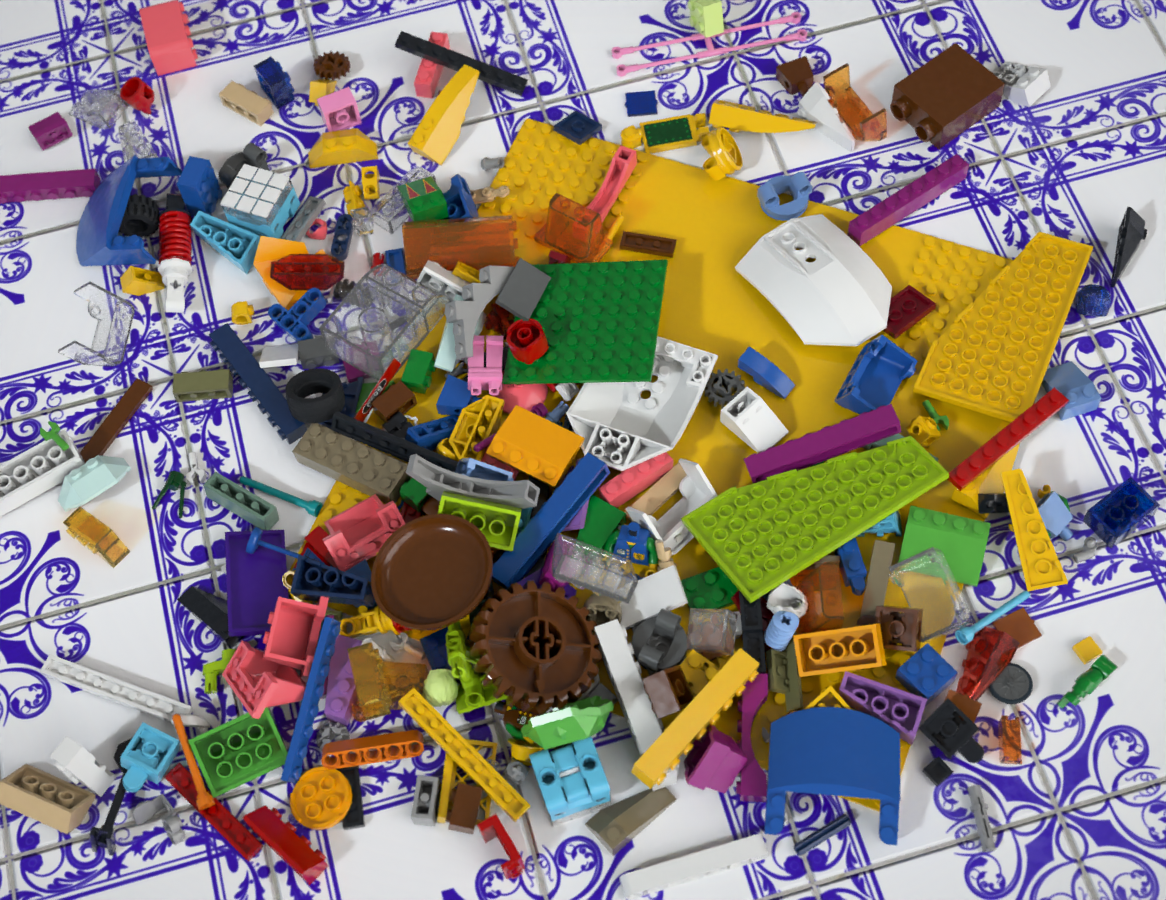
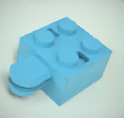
M142 722L120 756L121 767L128 770L123 777L124 788L128 792H138L146 779L159 784L179 752L180 740Z

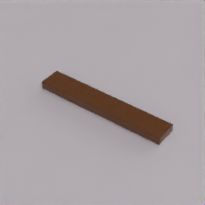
M136 378L81 450L80 454L85 463L98 455H104L153 390L152 385Z

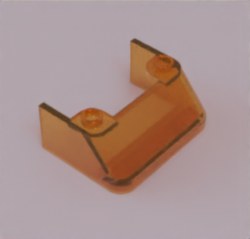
M848 63L823 76L824 90L830 97L828 102L833 108L836 107L839 116L851 129L856 140L861 142L881 141L887 137L885 108L875 114L868 109L850 86Z

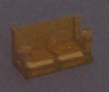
M1002 715L998 722L1000 764L1021 765L1020 718L1016 717L1015 720H1008V716Z

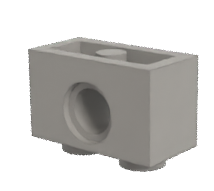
M417 775L411 813L414 824L436 825L441 792V782L438 777Z

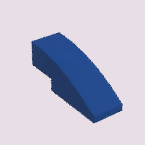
M748 347L738 359V368L753 376L754 382L784 400L795 387V384L776 365L751 347Z

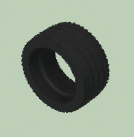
M316 368L302 371L293 376L285 388L286 399L292 416L303 423L314 424L328 421L333 418L336 411L341 412L345 405V395L340 377L328 369ZM316 393H326L316 398H305Z

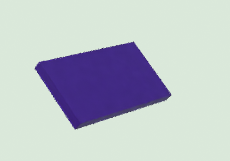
M262 530L261 541L285 549L284 530ZM252 531L225 532L229 637L264 635L265 631L269 632L271 624L267 623L270 611L274 612L278 597L289 599L288 588L282 582L283 575L287 572L286 554L260 545L255 553H246Z

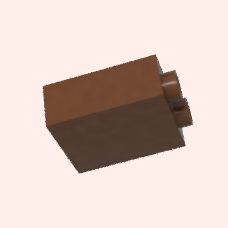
M954 43L894 85L890 109L897 120H905L915 129V133L923 142L930 141L936 148L941 149L1000 106L1005 83L957 43Z

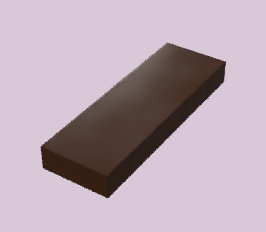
M626 231L623 232L620 243L621 250L673 258L676 247V239Z

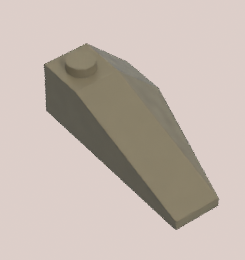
M666 787L655 791L648 789L601 809L585 825L614 856L677 799Z

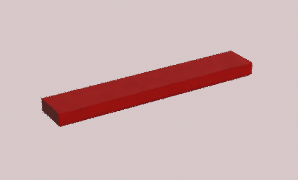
M180 762L164 776L248 862L264 847L216 798H213L215 802L213 806L203 810L198 809L196 803L198 793L192 775Z

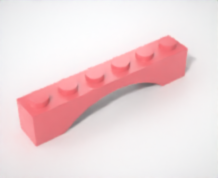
M620 145L612 159L600 190L589 206L580 212L573 224L575 238L591 243L637 165L635 150Z

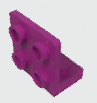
M59 112L28 127L42 151L73 136L66 120L61 117Z

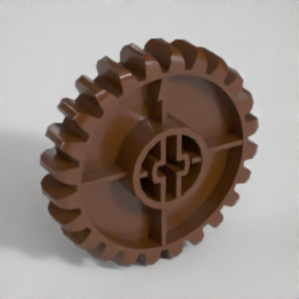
M533 580L527 581L523 587L516 582L512 583L507 590L499 589L493 598L487 599L481 607V612L473 620L475 628L469 636L470 640L475 643L469 650L470 656L480 658L474 665L475 672H485L486 674L481 681L483 686L488 687L493 684L496 687L493 691V696L496 699L505 694L507 696V706L512 708L517 702H521L522 711L527 713L534 706L539 714H544L550 708L562 709L567 703L576 702L581 694L591 687V680L599 673V668L596 664L602 659V653L596 649L600 645L598 636L592 634L597 623L596 621H587L585 619L590 611L587 607L580 609L576 607L578 598L575 595L566 599L564 597V588L559 587L555 592H552L549 582H543L538 589Z

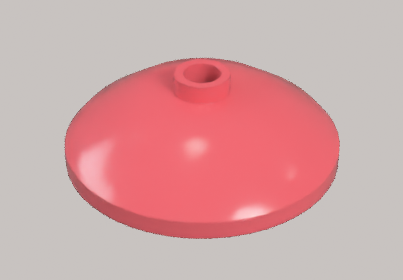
M505 370L502 371V381H503V376H504V371H505ZM502 383V390H500L499 395L492 396L505 401L503 412L510 414L516 405L531 411L532 407L536 404H543L545 402L548 386L546 384L516 385Z

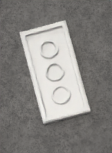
M674 565L614 591V595L619 600L622 609L620 626L624 625L626 630L641 624L649 618L657 617L661 609L671 611L688 603L677 568Z

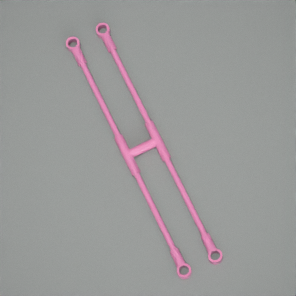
M793 12L790 16L780 17L776 20L725 29L723 33L708 38L698 33L689 37L643 46L612 48V57L619 59L622 55L634 53V51L691 40H705L708 50L697 52V54L641 65L625 66L620 64L617 66V75L623 77L629 72L694 58L701 59L781 41H805L807 39V31L800 29L797 33L785 35V37L714 49L711 38L722 36V34L778 23H800L801 14Z

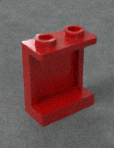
M497 814L477 824L485 843L497 837L510 860L501 865L505 878L514 879L523 873L522 870L525 869L522 857Z

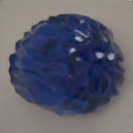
M1096 284L1085 285L1076 294V312L1091 317L1107 316L1110 309L1111 295L1104 286Z

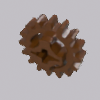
M332 51L330 53L324 52V56L318 55V59H315L313 64L316 75H319L320 79L325 77L326 81L329 78L334 81L336 78L340 80V76L346 77V73H349V68H351L349 57H345L344 53L339 55V51L335 54Z

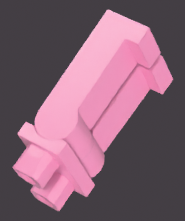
M474 335L473 357L467 359L468 390H470L471 395H479L481 390H489L490 395H499L500 390H502L503 336H486V367H484V336Z

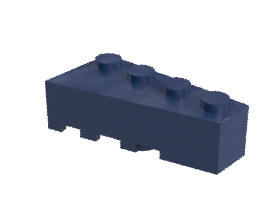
M299 555L290 591L295 597L300 600L318 601L323 596L329 598V603L362 606L374 605L375 599L369 580Z

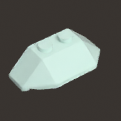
M100 455L91 458L84 465L72 470L65 476L58 502L65 512L82 506L118 483L131 470V467L124 458Z

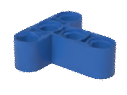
M311 288L289 310L280 304H273L268 309V315L279 328L298 343V341L314 339L307 325L322 311L327 301L319 289Z

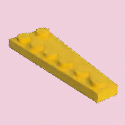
M1022 469L1001 472L1027 591L1068 584Z

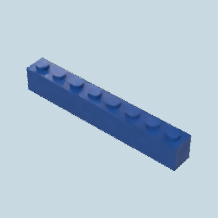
M587 453L579 460L578 465L572 472L568 473L564 482L554 490L549 500L543 503L539 512L529 520L524 530L518 533L515 538L513 552L504 550L503 555L493 564L492 580L507 590L512 583H518L526 576L610 474L605 462L590 453Z

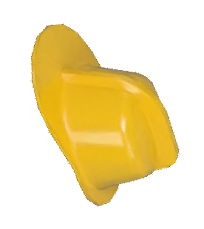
M514 738L507 739L511 744V759L514 758L525 766L532 765L529 754L544 750L537 743L531 745L527 741H518Z

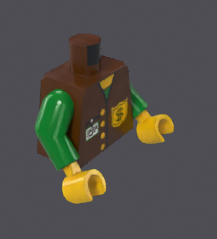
M496 702L494 712L504 715L503 723L507 732L514 739L527 741L533 745V740L527 736L523 737L521 728L528 724L530 718L540 715L536 707L534 706L527 713L522 711L521 702H517L512 708L507 706L506 702Z

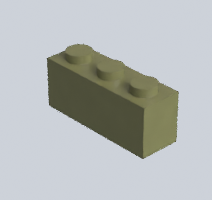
M229 369L201 370L199 372L174 374L173 395L177 402L233 398V377Z

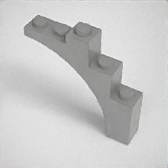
M489 265L480 269L479 280L481 283H470L462 287L464 301L455 300L445 304L447 323H453L457 360L473 357V339L478 319L486 305L501 292L514 267Z
M417 454L410 455L406 474L427 487L426 493L438 501L441 500L442 493L445 491L522 509L537 506L540 488L529 480L495 481L469 477L441 468Z

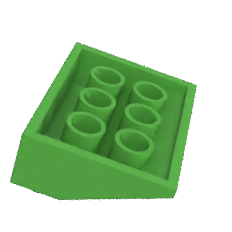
M910 506L897 569L977 587L991 523Z
M269 707L264 709L259 719L252 718L249 713H246L188 740L213 798L285 765L288 754Z

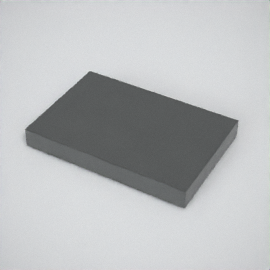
M520 258L495 303L518 318L523 319V321H528L551 277Z

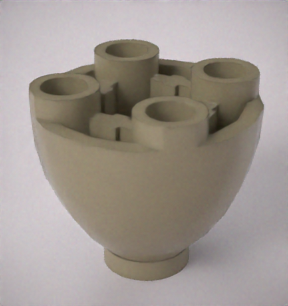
M600 587L598 591L585 601L583 607H587L590 611L585 617L587 621H596L597 626L618 619L620 624L622 609L619 600L610 587Z

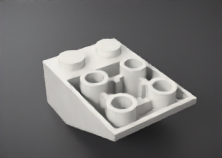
M1004 62L993 72L995 76L1005 83L1003 96L1018 105L1030 107L1051 87L1047 69Z
M748 386L721 409L720 422L757 453L774 447L789 433L763 399Z

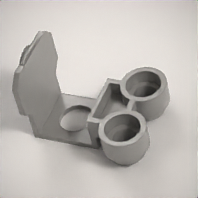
M163 794L153 800L141 802L132 811L136 824H142L165 807L168 814L161 817L171 842L177 845L186 837L181 828L183 826L182 821Z

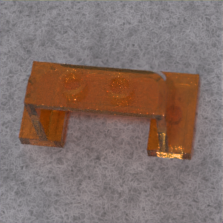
M558 193L549 202L547 222L534 236L536 242L568 256L577 263L599 262L613 246V241L605 237L599 213Z
M839 561L825 562L816 569L802 570L794 576L795 587L806 596L808 602L806 614L799 619L798 635L842 629L844 615Z

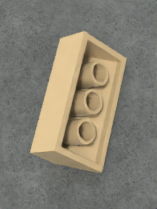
M28 764L23 765L0 781L1 805L66 834H69L81 824L96 798V794Z

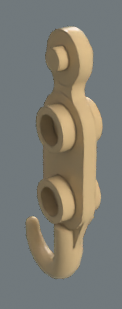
M501 186L498 189L485 187L483 189L470 190L474 204L491 202L495 197H506L510 192L507 186Z

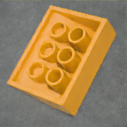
M516 405L495 434L486 453L491 458L556 489L564 481L585 438Z

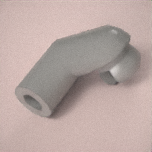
M1087 537L1084 540L1083 550L1073 554L1076 563L1095 556L1097 549L1095 538Z

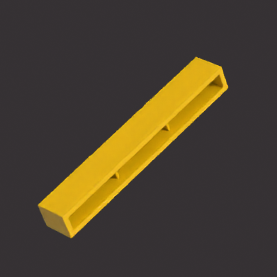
M739 648L638 759L631 773L650 789L655 784L659 786L667 777L665 773L669 769L674 770L681 761L679 757L682 754L687 755L694 747L692 743L696 738L701 740L706 734L707 730L705 728L709 724L713 726L720 718L719 713L721 710L726 711L733 703L731 699L735 695L739 697L746 688L744 685L747 681L752 682L759 674L757 669L760 663Z

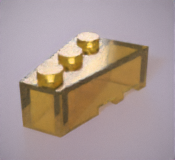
M80 506L63 522L68 528L66 532L73 539L76 538L81 545L86 546L93 554H97L112 568L118 565L130 553L129 549L112 529Z

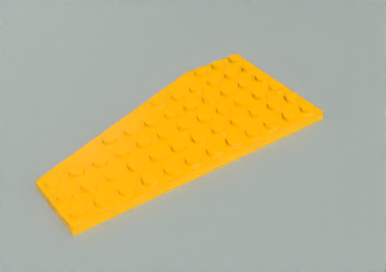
M1038 232L1025 246V249L990 282V285L984 292L965 308L938 340L932 343L914 385L913 392L1005 421H1014L1035 403L1093 251V246Z

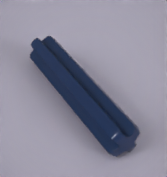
M843 814L795 844L793 847L794 851L798 856H802L850 826L851 821L849 817Z

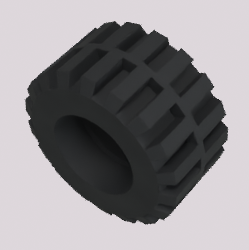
M130 195L119 233L125 236L137 235L141 238L154 234L159 226V206L157 202L150 197H145V195Z

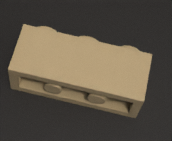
M231 81L219 93L224 106L259 126H262L274 113L271 106L272 103L267 98L260 97L256 92L246 89L240 83L237 84Z

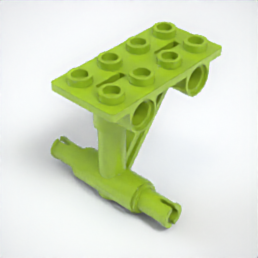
M459 621L447 626L446 647L448 664L452 668V676L460 678L461 685H458V695L456 697L457 712L461 714L507 699V696L503 694L500 698L496 699L493 696V691L496 687L493 684L484 687L481 683L486 674L481 675V673L475 672L474 668H472L471 663L476 664L480 658L470 656L469 650L471 648L465 645L464 633L460 629L461 624Z

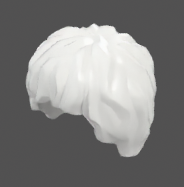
M782 583L771 590V593L768 595L767 607L773 614L778 611L792 612L798 616V619H801L806 614L808 609L807 598L796 587Z

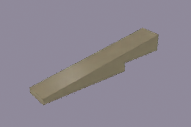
M875 540L860 617L864 615L876 616V606L884 605L895 543Z

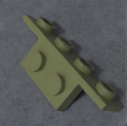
M792 636L786 649L783 651L774 649L766 651L769 691L785 694L787 714L803 709L801 677H799Z

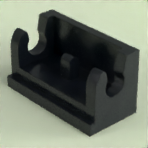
M1005 493L978 494V514L1009 513Z

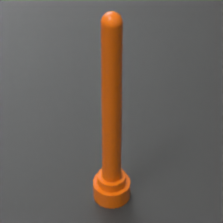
M174 714L172 720L198 793V800H196L198 809L209 808L215 804L213 796L206 792L181 716Z

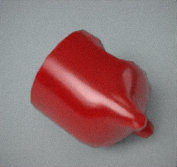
M139 77L130 78L122 86L120 97L132 108L150 115V108L155 100L154 91Z

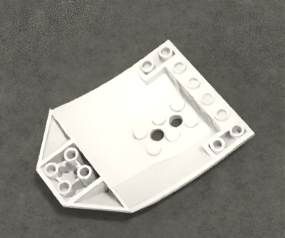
M822 214L788 220L763 235L735 266V270L778 310L801 338L804 345L858 346L887 328L892 294L891 284L871 258L848 235ZM807 258H816L814 262L806 261Z
M657 336L652 375L658 377L656 382L584 383L574 402L566 412L575 434L585 438L581 445L584 455L590 453L605 462L608 467L624 471L672 450L681 438L697 407L718 355ZM642 391H650L651 396L648 399L641 398Z

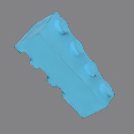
M198 211L190 224L195 234L240 270L248 274L253 265L260 239L259 235Z

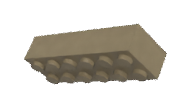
M312 423L292 451L299 463L369 496L376 494L386 504L392 500L396 504L401 496L400 489L402 485L411 479V476L406 474L408 464L318 423Z

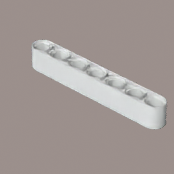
M756 834L632 871L620 876L619 879L625 899L630 900L761 861L767 858L769 854L762 834Z

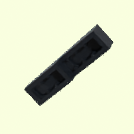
M739 591L743 650L760 663L757 672L766 674L760 598L750 603Z

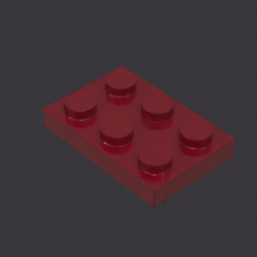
M908 285L891 298L887 328L883 331L896 339L936 309V303Z

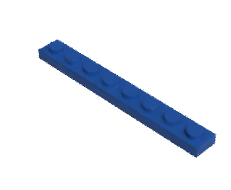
M325 617L282 772L281 780L296 784L302 774L301 767L308 752L309 738L313 734L312 726L315 717L318 715L320 697L324 693L325 678L329 674L330 660L335 652L334 645L336 638L340 634L341 622L333 618Z

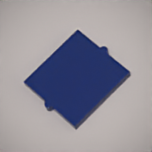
M655 90L625 93V107H627L628 117L657 115L658 100H656Z

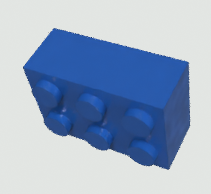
M190 156L177 182L178 189L188 212L192 216H196L198 211L212 215L216 210L218 200L222 197V189L210 160Z

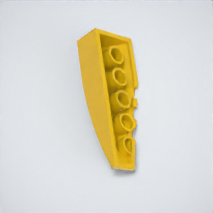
M464 64L443 88L407 143L413 152L442 166L460 136V128L465 120V112L467 107H469L470 97L474 92L480 73L478 70Z
M719 99L712 103L709 124H712V127H727L729 131L739 133V130L758 133L794 132L812 129L816 126V122L796 117L789 119V116L784 114L772 115L768 110H759L757 112L755 107Z
M1003 420L988 441L1011 422ZM1020 443L963 490L959 491L955 487L951 499L978 514V494L1004 493L1001 472L1012 470ZM990 513L978 515L986 519Z

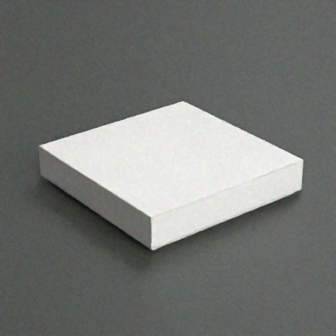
M298 344L264 347L259 360L260 368L297 365L299 359Z

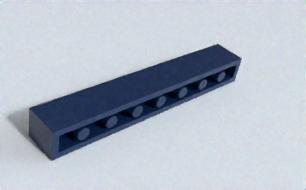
M226 323L210 333L211 347L215 352H220V359L224 364H229L230 367L228 369L232 375L239 377L238 382L243 389H248L249 392L247 394L253 402H258V409L263 415L267 414V420L270 425L277 427L279 437L282 440L286 439L289 444L303 437L307 431L305 423L296 420L292 416L287 399L263 368H260L259 363L229 324Z

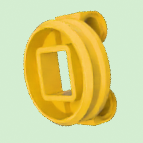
M718 127L717 130L710 131L701 141V145L711 156L704 162L703 169L714 181L725 177L726 173L732 175L736 170H741L743 161L735 140L725 128Z

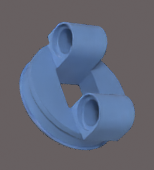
M798 172L793 176L783 175L769 179L758 188L757 197L762 210L769 217L787 221L797 218L805 212L808 206L809 194L812 193L813 187L806 174ZM789 191L794 201L779 205L780 199L778 195Z

